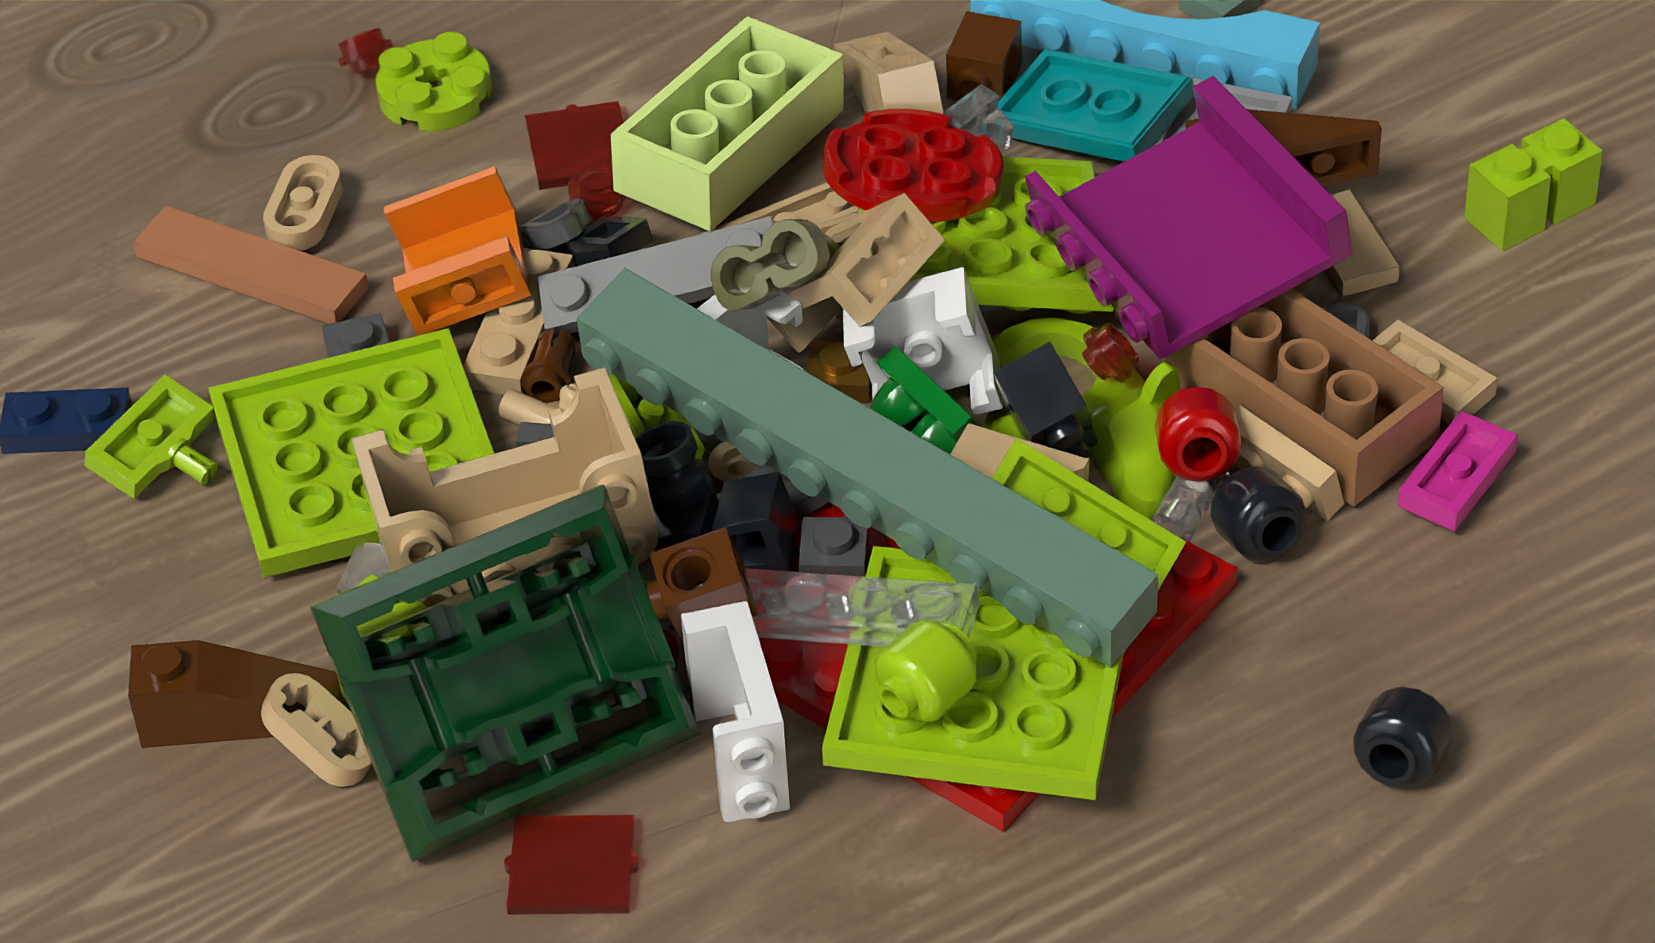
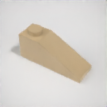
M888 31L834 44L835 51L844 54V72L865 113L884 109H918L943 114L935 64L931 58Z

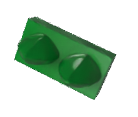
M895 345L876 362L888 380L883 383L875 394L870 409L901 427L922 415L923 418L911 432L948 454H951L968 423L978 426L972 416Z

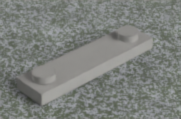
M772 216L537 276L545 330L555 329L554 338L559 337L560 330H565L569 334L579 332L576 318L624 268L687 304L711 298L715 295L711 283V267L717 254L724 248L733 245L761 247L765 232L775 221Z

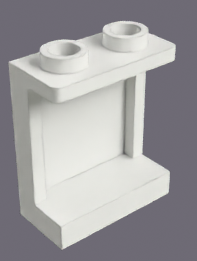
M742 601L681 614L689 700L695 721L735 714L736 718L735 721L717 724L713 727L719 801L723 820L725 822H732L746 818L756 819L767 816L770 813L789 810L790 801L784 723L748 602Z

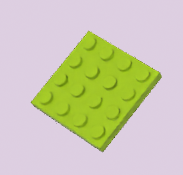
M1003 156V179L997 198L988 207L973 215L949 221L930 222L945 241L909 280L912 281L964 267L978 305L1004 306L1017 311L1031 308L1065 309L1077 314H1085L1092 311L1113 312L1114 307L1111 304L1104 307L1097 301L1090 289L1087 277L1080 269L1071 271L1066 266L1058 252L1056 242L1051 236L1047 234L1042 237L1036 232L1025 210V204L1031 202L1025 179L1026 175L1036 171L1054 192L1061 196L1095 178L1092 161ZM857 207L858 214L865 212V210Z
M449 328L208 388L211 404L214 407L215 418L263 578L382 548L351 438L384 430L390 446L400 453L410 455L409 450L422 447L429 472L495 454Z
M873 546L822 746L823 766L1096 800L1124 653L1111 668L1092 656L1081 657L1069 650L1058 636L1036 623L1025 624L1008 612L1002 603L980 590L972 592L963 588L951 577L949 572L925 558L922 560L915 559L906 554L902 549ZM924 619L935 622L946 621L960 628L968 636L977 653V661L975 662L977 671L976 683L970 692L945 715L932 722H921L909 716L902 718L890 712L878 696L877 688L880 684L875 673V660L880 652L910 624Z

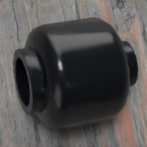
M1252 466L1236 471L1223 481L1211 501L1210 516L1216 531L1244 558L1264 562L1277 559L1289 552L1297 544L1306 527L1307 510L1302 497L1273 470Z
M1397 687L1389 689L1372 701L1361 719L1353 737L1354 754L1360 767L1372 779L1388 787L1400 789L1416 787L1433 776L1452 740V722L1446 709L1433 696L1416 688Z

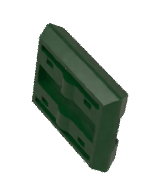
M604 484L310 606L412 862L700 735L699 728L675 669V661ZM580 533L583 540L582 543L493 581L485 582L482 575L483 571L518 556L527 555L549 545L551 538H568ZM560 560L566 575L560 577L557 570L543 572L536 569ZM466 579L469 586L468 590L360 636L357 626L392 612L395 604L401 602L414 603L433 595L432 593ZM407 624L413 640L404 644L402 636L388 638L382 635ZM611 689L616 704L610 706L607 700L596 703L587 700V698ZM644 699L650 716L554 759L553 751L579 740L575 729L595 720L600 721L620 709L629 708L641 703V700ZM459 755L464 770L455 773L454 768L441 770L437 767L448 759ZM534 759L538 762L539 767L496 786H489L433 812L429 811L424 798L425 795L452 786L458 783L459 780L488 770V767L502 761L519 766Z

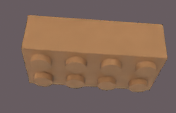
M1292 288L1166 357V362H1170L1179 371L1180 390L1195 386L1214 389L1224 395L1235 410L1241 405L1335 469L1343 500L1353 507L1439 439L1444 387Z

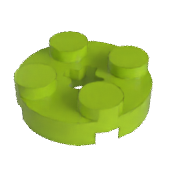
M445 32L438 35L435 39L415 42L404 47L389 48L378 59L380 69L376 76V88L380 108L388 119L401 126V118L409 121H417L418 130L441 131L455 128L475 118L480 113L479 103L486 96L489 100L492 94L490 68L486 58L477 49L468 46L465 36L457 32ZM441 82L442 85L432 87L430 83Z

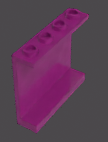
M1214 76L1193 86L1199 117L1198 123L1073 190L1058 196L1036 171L1025 176L1031 202L1025 204V210L1033 228L1042 237L1047 234L1051 236L1056 242L1058 252L1066 266L1071 271L1080 269L1087 277L1090 289L1097 301L1104 307L1111 304L1119 313L1121 323L1129 337L1135 343L1143 340L1160 360L1353 255L1346 210Z

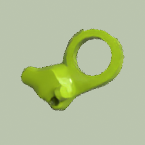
M1062 318L1030 319L1006 328L992 341L1000 360V368L1051 342L1058 356L1074 359L1091 370L1096 381L1089 390L1081 395L1088 407L1092 421L1091 424L1094 427L1098 441L1097 445L1089 448V455L1098 471L1110 485L1114 498L1153 522L1160 520L1166 514L1170 497L1181 478L1171 473L1160 459L1154 425L1158 409L1169 396L1180 390L1178 369L1170 362L1164 361L1152 371L1145 382L1130 361L1102 333L1090 325ZM1004 401L1002 409L987 412L982 425L983 428L1023 439L1009 416Z

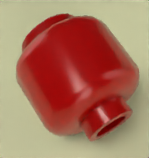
M1199 386L1181 389L1169 396L1158 409L1154 426L1160 459L1174 475L1183 480L1194 482L1214 480L1228 472L1237 461L1242 441L1236 411L1229 400L1221 393L1211 388Z

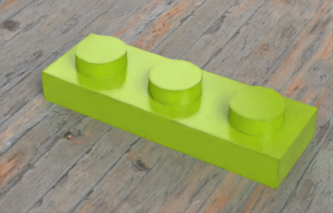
M1018 438L1011 444L992 476V479L1157 573L1158 590L1186 541Z

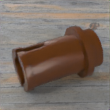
M555 329L545 330L539 335L534 360L524 369L521 379L526 394L545 403L559 401L560 389L565 385L569 386L571 384L568 370L571 360L575 355L577 344L573 336L565 330H560L556 346H551Z

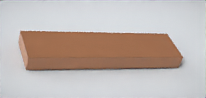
M167 205L133 241L135 254L138 258L328 324L341 322L369 289L367 275L364 272Z

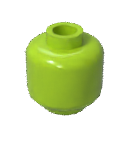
M926 619L913 622L890 642L875 660V673L880 684L877 688V693L881 702L890 712L898 717L905 718L909 716L921 722H932L940 719L970 692L977 681L975 664L977 653L974 645L968 636L952 623L946 621L935 622Z

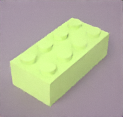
M747 16L611 133L614 191L711 232L844 111V54Z

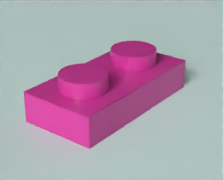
M1460 411L1399 488L1398 507L1455 532L1516 453L1518 435Z

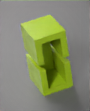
M1562 118L1522 138L1520 149L1510 144L1469 164L1464 218L1501 251H1504L1544 231L1546 219L1553 225H1556L1596 204L1603 150L1566 119Z

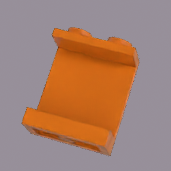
M496 166L384 206V214L402 248L405 274L393 278L395 294L417 336L436 331L532 296L517 210Z

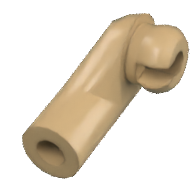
M571 383L569 386H563L559 393L560 400L548 403L511 389L506 392L500 402L499 416L519 426L521 422L551 424L548 411L561 408L562 412H564L572 404L576 396V385Z

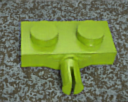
M165 374L85 451L84 466L133 499L160 473L169 470L171 467H177L204 486L208 483V479L211 480L215 475L218 463L211 461L190 446L213 422L214 407Z

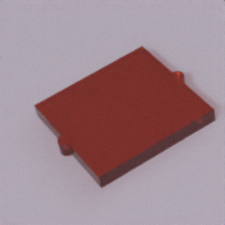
M619 101L582 107L570 104L566 109L525 115L539 190L576 184L589 187L595 181L613 179L611 133L624 123Z
M634 815L516 816L512 853L504 859L505 871L509 874L508 915L629 914L632 873H636L639 870L638 857L633 854L635 835Z

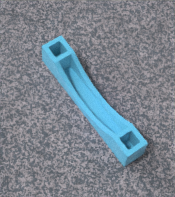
M970 0V12L1022 21V46L1043 51L1044 49L1065 52L1202 80L1214 76L1223 84L1292 97L1291 109L1295 110L1309 85L1318 63L1320 22L1267 10L1232 17L1184 19L1138 13L1109 4L1103 0Z

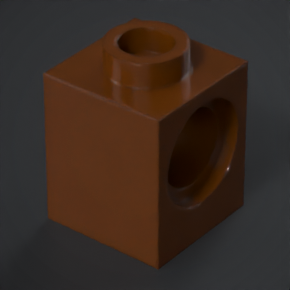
M966 11L946 53L947 99L994 107L1013 86L1022 66V21Z
M727 527L650 553L656 580L647 582L646 587L652 607L659 621L670 618L681 641H683L681 614L747 601L752 617L758 616L743 560ZM704 583L701 587L691 590L695 586Z

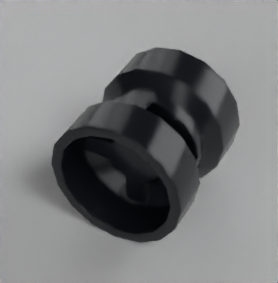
M678 421L663 422L648 428L636 437L635 441L642 456L645 474L648 476L647 484L654 508L663 512L681 511L694 506L708 495L713 484L705 463L695 457L698 446L689 425Z

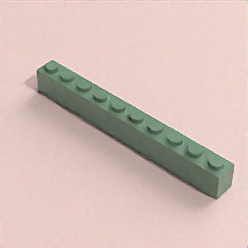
M624 268L576 318L582 355L593 369L597 370L605 367L608 375L612 373L634 386L636 391L648 402L655 405L664 404L683 415L697 431L705 435L715 434L734 445L751 463L759 466L766 464L788 477L791 483L802 493L812 497L818 495L841 508L843 513L856 525L863 528L873 527L895 540L897 545L909 556L918 560L925 558L949 572L951 577L963 588L972 592L980 590L1002 603L1008 612L1025 624L1036 623L1053 633L1073 653L1081 657L1092 656L1111 668L1156 614L1158 599L1157 573L627 268Z

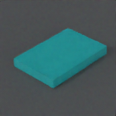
M1044 49L985 116V120L990 134L1125 162L1153 146L1194 97V83L1192 77Z

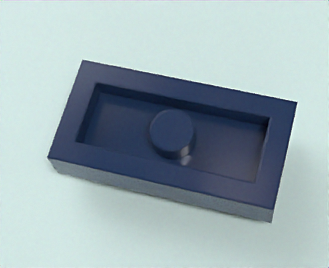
M129 388L6 392L0 421V447L2 454L86 451L133 406Z

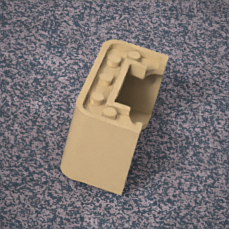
M606 368L574 376L576 396L572 404L564 412H562L561 408L548 411L554 437L429 472L422 447L409 450L410 455L400 453L390 446L384 430L351 438L373 520L390 573L601 484H604L629 550L634 555L637 565L647 560L658 544L656 520L642 456ZM580 533L568 538H551L548 546L482 572L486 583L578 545L583 540ZM560 560L536 569L543 572L557 570L560 577L566 575ZM466 579L435 591L432 593L433 595L418 601L431 607L468 590L469 586Z

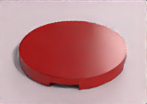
M884 109L867 112L864 114L863 122L854 124L844 130L836 128L829 134L824 146L823 174L827 183L837 195L862 210L867 211L905 193L929 222H941L964 218L988 207L1000 193L1004 159L999 147L986 134L976 137L967 131L952 126L951 116L918 109Z

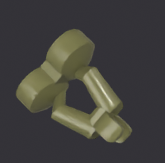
M784 219L777 221L765 232L761 247L733 245L724 248L717 254L711 267L713 291L718 302L728 310L735 311L755 308L776 298L781 294L782 288L796 287L821 275L826 270L829 259L839 249V246L809 220Z

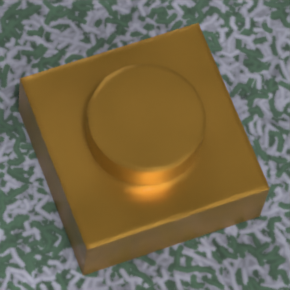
M811 341L807 373L859 403H869L871 381L863 361L860 366L852 367L844 348V341Z

